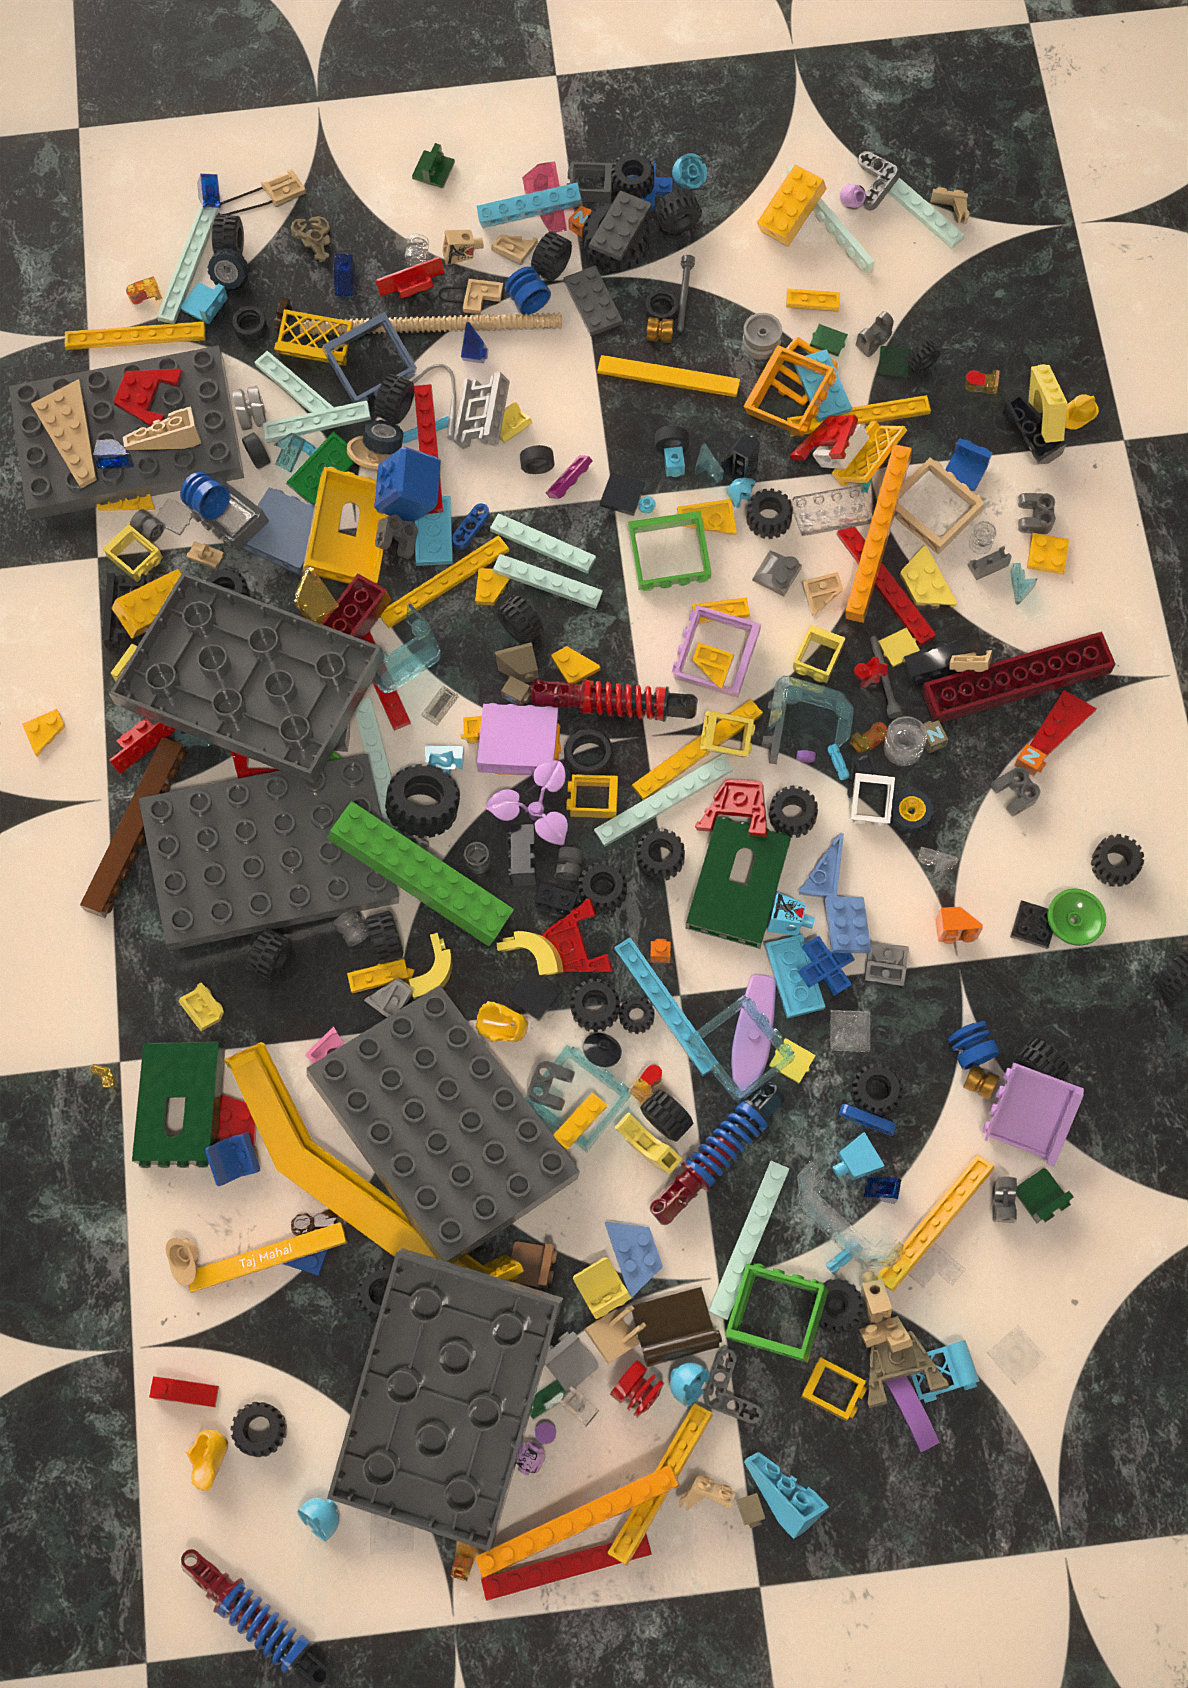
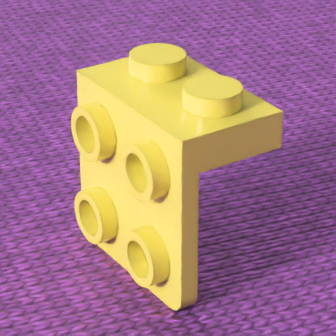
M604 1257L573 1276L577 1288L595 1319L607 1315L609 1311L624 1305L631 1299L629 1292L623 1285L608 1257Z

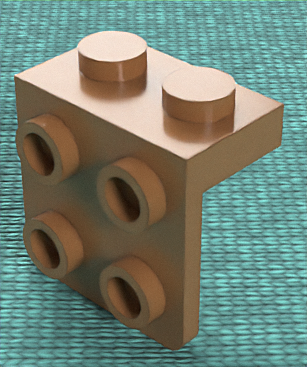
M515 1242L511 1258L522 1265L524 1272L520 1273L517 1279L510 1282L548 1289V1283L552 1284L554 1271H551L552 1263H556L557 1251L554 1250V1245L546 1243L545 1246Z

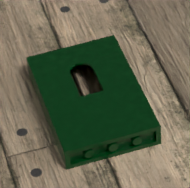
M717 817L685 929L761 949L791 837L784 832L775 833L769 831V829H767V837L750 836L749 823H738L728 817ZM743 848H748L755 854L747 886L729 881L736 854Z
M220 1042L143 1043L132 1162L138 1164V1167L151 1168V1165H158L160 1168H170V1165H177L179 1168H189V1165H196L199 1168L208 1167L209 1162L205 1149L216 1144L218 1141L225 1046ZM167 1098H185L182 1131L175 1137H169L164 1131Z

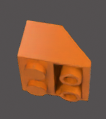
M961 907L941 908L936 918L938 942L944 941L945 944H952L959 940H963L965 943L974 942L975 939H978L983 929V924Z

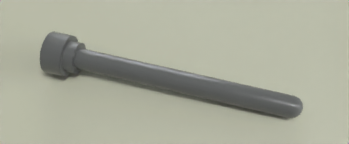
M688 254L681 257V266L684 270L677 321L678 332L684 330L690 270L695 265V257Z
M872 636L870 641L874 655L879 657V663H884L878 638ZM887 674L886 676H881V680L889 704L886 709L888 718L893 719L900 717L903 712L901 706L895 701Z

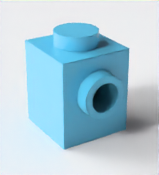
M682 447L665 448L664 462L666 475L672 477L684 475L685 463Z

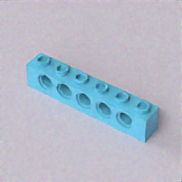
M577 182L481 204L476 207L482 228H487L583 206Z

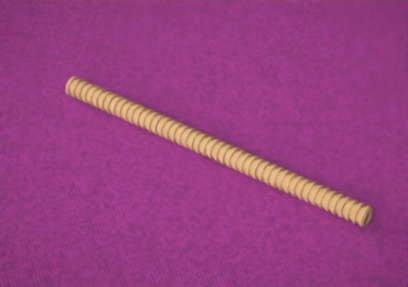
M560 312L558 314L547 313V315H544V313L542 315H539V313H536V315L525 313V315L514 314V316L511 314L509 316H506V314H503V316L500 314L498 316L487 314V316L481 315V317L479 315H476V317H473V315L470 317L468 315H465V317L454 315V317L443 316V318L440 316L438 318H435V316H432V318L429 316L427 318H424V316L421 318L410 317V319L408 317H405V319H402V317H399V319L397 317H394V319L388 318L396 333L399 331L400 333H403V331L406 333L408 331H411V333L422 331L424 333L425 331L436 332V330L438 332H441V330H444V332L455 330L457 332L458 330L468 331V329H471V331H474V329L477 331L479 329H482V331L493 329L495 331L502 328L504 330H507V328L509 330H512V328H515V330L526 328L528 330V328L539 329V327H542V329H545V327H548V329L550 327L561 329L562 314ZM353 318L350 320L345 319V321L353 322L352 329L370 320L369 318L366 320L364 318H361V320L358 318L355 320ZM313 320L302 322L306 330L315 324ZM323 322L319 325L323 333L332 327L329 322ZM300 325V333H303L304 329ZM341 325L336 330L340 335H343V333L347 332L348 326ZM383 326L371 331L373 334H376V332L378 334H381V332L386 334ZM316 327L309 334H313V336L318 334L320 336L321 332ZM334 330L329 333V335H332V333L337 335Z

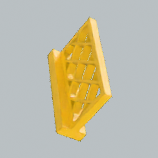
M284 309L278 342L275 343L274 350L278 354L330 363L322 348H318L315 343L323 337L328 343L326 335L333 330L339 337L340 335L336 328L341 325L348 326L347 332L352 330L353 322ZM288 315L295 316L298 320L290 327L287 324ZM306 319H312L315 324L306 330L302 322ZM323 322H329L332 327L323 333L319 325ZM300 324L304 332L296 337L292 329ZM317 327L321 335L313 340L309 332ZM290 331L294 339L290 342H284V335ZM307 334L311 342L307 345H301L299 339ZM349 344L343 346L342 352H332L338 365L346 366Z
M871 421L866 427V433L870 437L846 469L835 468L832 472L833 476L841 486H846L848 482L868 483L891 453L893 445H897L907 429L905 426H880L877 421Z

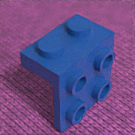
M959 438L954 454L945 470L953 473L960 483L966 484L971 491H975L990 464L993 453L984 447H979L968 440Z
M248 1133L229 1137L205 1149L217 1186L225 1185L241 1176L261 1171Z

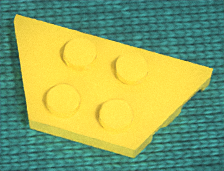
M924 545L901 570L900 577L917 606L950 605V607H956V599L927 545Z

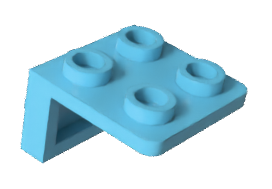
M198 283L182 303L181 310L210 324L228 299L225 287L218 284L215 289H212L202 283Z

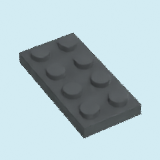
M620 191L589 243V248L621 261L652 208V203Z
M596 265L563 277L564 283L590 336L623 324V320Z

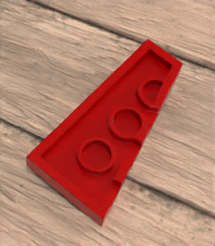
M1064 690L1030 743V746L1046 754L1047 757L1075 729L1080 727L1089 716L1095 713L1097 708Z

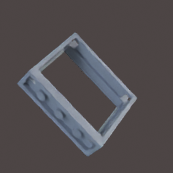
M385 312L333 339L322 347L325 356L353 403L369 401L368 398L373 395L376 397L381 384L356 396L332 352L380 326L384 327L407 367L406 370L397 374V376L407 380L415 376L414 373L417 367Z

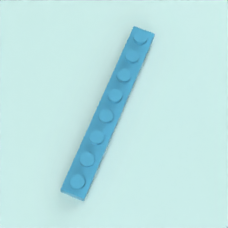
M628 938L614 947L619 958L701 1075L704 1076L718 1067L719 1063L632 939Z

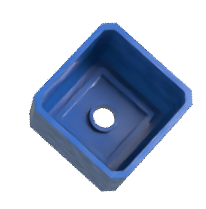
M404 446L381 462L377 470L374 503L377 512L389 516L398 515L404 521L414 522L433 510L438 501L441 460L438 457Z

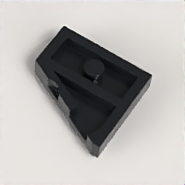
M870 750L852 756L847 791L848 798L853 797L855 773L880 776ZM860 781L859 794L882 787L883 784Z

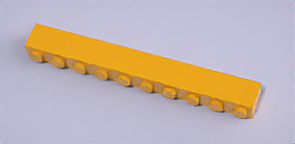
M893 445L845 610L846 619L864 623L911 461L912 448Z
M672 1465L657 1470L494 1547L490 1552L486 1551L475 1556L482 1577H489L681 1486Z

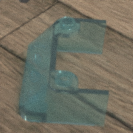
M411 603L407 607L406 621L410 624L412 633L416 637L389 655L383 651L384 660L372 680L380 690L386 693L393 692L440 659L441 650L429 623Z
M782 676L777 680L768 728L772 729L783 719L785 703L794 705L799 701H803L835 711L839 717L835 744L838 747L850 739L854 708L843 692L790 676Z

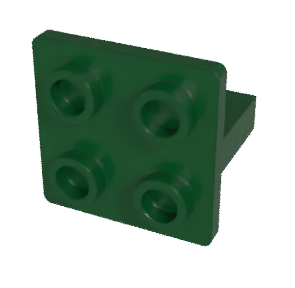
M434 143L431 152L423 151L412 174V179L443 188L455 164V159L444 156L441 144Z

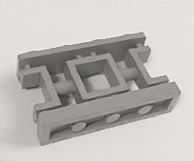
M501 372L490 376L489 384L482 385L477 379H473V381L465 379L453 439L462 449L470 446L472 438L478 437L484 444H487L488 441L492 445L499 444L510 381ZM485 406L484 414L476 416L477 407Z

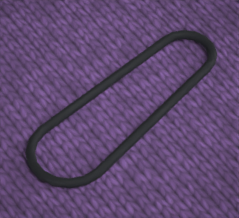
M259 187L257 189L243 193L236 197L220 202L216 206L219 207L222 204L241 198L248 194L254 193L263 188ZM272 200L225 214L218 213V215H232L268 205L272 203Z
M446 286L439 290L438 296L442 301L464 303V300L444 299L441 296V292L445 289H467V286ZM483 302L482 305H496L500 302Z

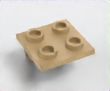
M941 187L933 189L930 202L952 205L957 222L960 224L961 219L964 218V224L967 223L970 215L967 210L968 194L962 190H954L952 192Z
M632 1305L622 1313L615 1309L584 1329L607 1364H610L640 1344L636 1335L647 1325L643 1322L631 1332L623 1320L635 1309Z
M697 1474L689 1490L682 1493L679 1507L681 1508L683 1503L686 1502L685 1510L687 1511L706 1497L731 1509L736 1492L726 1484L719 1485L713 1482L714 1480L707 1475L700 1476Z

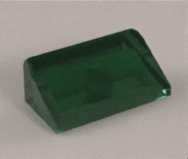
M558 1380L536 1393L530 1414L533 1421L569 1398Z

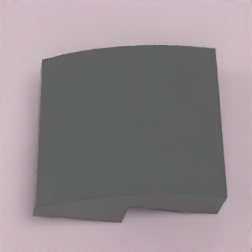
M870 941L871 952L867 956L865 980L904 986L909 947Z

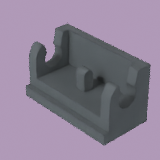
M1005 546L1000 547L998 551L983 558L970 561L968 567L976 581L1009 566L1012 556L1010 553L1005 554Z

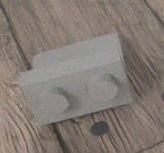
M574 1331L570 1334L568 1332L563 1334L558 1339L560 1343L554 1348L552 1345L549 1346L545 1360L546 1367L567 1392H571L599 1367L597 1361L580 1342Z

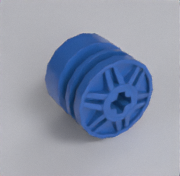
M531 266L523 267L514 272L508 278L504 287L506 293L514 301L521 314L524 315L525 313H528V315L535 313L543 308L551 296L550 289Z
M196 472L191 474L183 483L180 498L183 504L194 510L198 515L206 520H213L222 515L227 509L230 493L225 486L205 472Z
M986 1021L966 1025L948 1037L949 1043L955 1044L952 1047L953 1051L963 1050L957 1056L962 1070L971 1069L973 1064L979 1066L1001 1053L995 1040L985 1041L991 1035L990 1030H985L988 1027Z

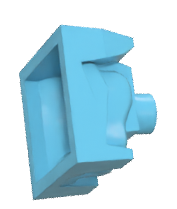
M425 746L426 762L432 765V768L436 766V768L442 769L443 773L447 772L449 775L450 769L456 770L457 766L460 770H463L464 746Z

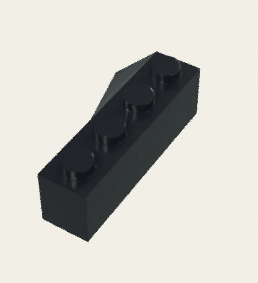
M1021 393L1006 401L1003 414L1023 435L1037 464H1049L1063 454L1067 443L1065 441L1045 442L1041 433L1043 417Z
M978 629L971 631L972 635L963 638L962 635L955 637V640L949 644L939 643L930 651L926 648L904 656L902 667L908 683L915 682V684H919L929 678H940L946 673H957L958 671H955V669H950V660L954 655L975 652L976 656H982Z

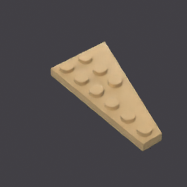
M78 379L31 403L79 487L82 489L97 481L92 457L82 387Z

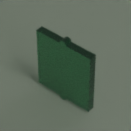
M819 324L816 332L812 335L813 339L810 347L821 351L827 349L829 354L839 357L842 348L845 347L848 334Z
M881 346L878 374L890 375L891 377H907L908 362L906 357L910 349L897 346Z

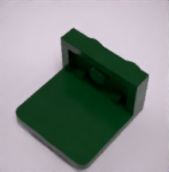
M1045 1168L1018 1185L1016 1190V1196L1036 1224L1042 1220L1046 1223L1055 1216L1053 1212L1058 1209L1062 1212L1071 1205L1069 1201L1074 1198L1070 1191L1063 1192Z

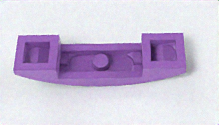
M905 1376L886 1381L885 1384L890 1394L894 1397L920 1453L939 1443L937 1435L908 1378Z

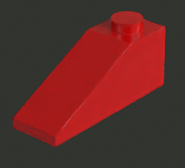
M153 1376L149 1398L216 1408L219 1386Z

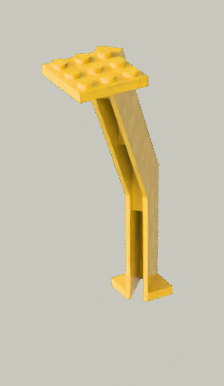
M260 1042L224 1059L227 1067L231 1069L277 1171L394 1257L398 1250L404 1248L435 1258L394 1200L312 1141L264 1043ZM468 1254L453 1263L508 1281L517 1279L520 1276L519 1274L524 1272L522 1265L506 1254L484 1265H481Z

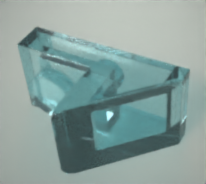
M291 432L276 442L274 445L280 448L281 451L275 465L292 473L306 440Z
M704 443L701 446L695 466V475L707 470L710 478H714L717 483L723 480L724 471Z
M1013 563L1010 573L1015 604L1018 605L1035 587L1038 578L1025 579V570L1021 568V563Z

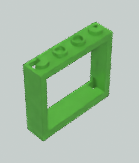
M701 511L628 522L638 590L651 591L654 587L669 588L674 584L684 586L693 581L703 583L711 579L712 573ZM695 524L704 571L643 580L635 533Z
M754 1263V1266L746 1264L725 1336L735 1342L808 1363L829 1290L823 1285V1282L812 1279L810 1282L804 1280V1277L793 1273L792 1276L785 1275V1272L780 1269L773 1268V1271L765 1269L766 1266L759 1263ZM755 1276L818 1293L802 1349L739 1331Z

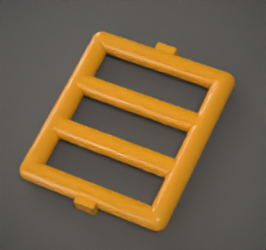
M796 337L786 348L793 351L797 346H800L810 354L822 351L818 346L813 347L800 337ZM831 359L836 369L838 367V363ZM782 364L779 371L802 386L798 374ZM774 378L771 385L777 388L778 393L784 396L786 394L800 405H805L809 401L806 393L802 397Z

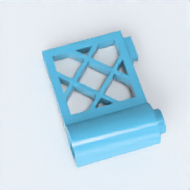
M966 1340L927 1352L928 1356H931V1360L935 1354L944 1353L946 1362L943 1368L937 1367L941 1370V1374L944 1372L952 1377L954 1385L949 1386L947 1389L922 1395L920 1384L923 1378L926 1379L925 1373H917L921 1377L919 1382L916 1374H913L911 1376L919 1400L924 1399V1402L927 1403L937 1400L936 1395L961 1387H964L965 1390L977 1387L976 1383L979 1382V1378ZM946 1365H948L950 1372L944 1370Z

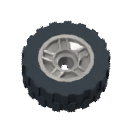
M232 248L219 249L213 254L207 266L210 279L215 285L220 284L224 286L226 290L239 287L248 274L247 261L244 259V256Z
M374 420L365 425L363 444L370 451L380 454H394L402 447L403 430L395 423Z

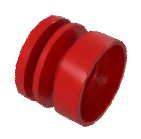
M638 1360L630 1366L610 1393V1396L620 1404L629 1398L631 1401L627 1406L628 1411L637 1405L638 1408L633 1414L636 1418L648 1411L659 1397L661 1389L665 1384L660 1380L653 1386L652 1383L656 1378L655 1374L647 1380L644 1379L647 1368Z

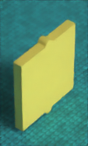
M907 628L878 641L884 652L883 656L887 657L892 667L901 664L904 656L920 651L916 644V639L912 638Z
M785 1038L779 1050L775 1051L776 1055L769 1067L799 1084L805 1073L809 1072V1066L816 1055Z

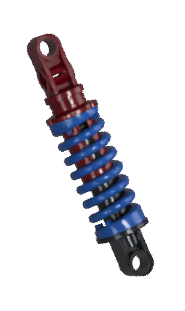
M768 1082L764 1084L750 1101L743 1098L741 1103L735 1108V1113L728 1115V1121H723L720 1124L721 1129L713 1131L714 1137L709 1136L706 1139V1144H701L698 1147L699 1152H693L691 1159L688 1158L680 1164L683 1172L680 1176L677 1175L674 1178L675 1180L651 1203L649 1208L661 1225L670 1224L693 1198L697 1197V1192L701 1189L705 1191L710 1190V1187L716 1182V1179L713 1177L714 1174L722 1176L723 1171L721 1167L729 1168L731 1164L728 1160L730 1158L734 1161L738 1159V1155L735 1152L737 1150L741 1153L745 1151V1147L740 1142L743 1140L746 1144L751 1145L753 1141L748 1134L751 1133L755 1137L760 1136V1132L755 1128L757 1125L761 1132L771 1126L768 1118L785 1101L784 1095L775 1083Z
M194 1549L186 1550L182 1554L181 1568L183 1572L202 1590L207 1592V1599H212L216 1603L213 1609L215 1614H219L224 1619L230 1617L229 1624L231 1626L238 1625L237 1632L240 1634L247 1632L246 1640L248 1642L256 1640L255 1648L257 1650L264 1648L263 1655L266 1658L273 1655L272 1663L274 1665L282 1663L281 1671L286 1678L296 1672L312 1688H325L327 1686L330 1673L328 1668L310 1653L314 1646L312 1641L310 1642L304 1635H300L294 1641L292 1637L297 1631L295 1627H292L285 1633L283 1630L287 1626L288 1621L284 1619L278 1625L277 1618L279 1613L274 1612L271 1616L268 1613L271 1609L269 1604L262 1608L259 1605L262 1602L260 1596L253 1600L251 1598L254 1593L252 1589L244 1592L246 1587H244L245 1583L242 1578L235 1582L232 1581L227 1572L222 1574L215 1565L207 1561ZM193 1557L197 1563L193 1566H187L185 1560ZM315 1673H323L325 1680L321 1683L316 1682L313 1678Z

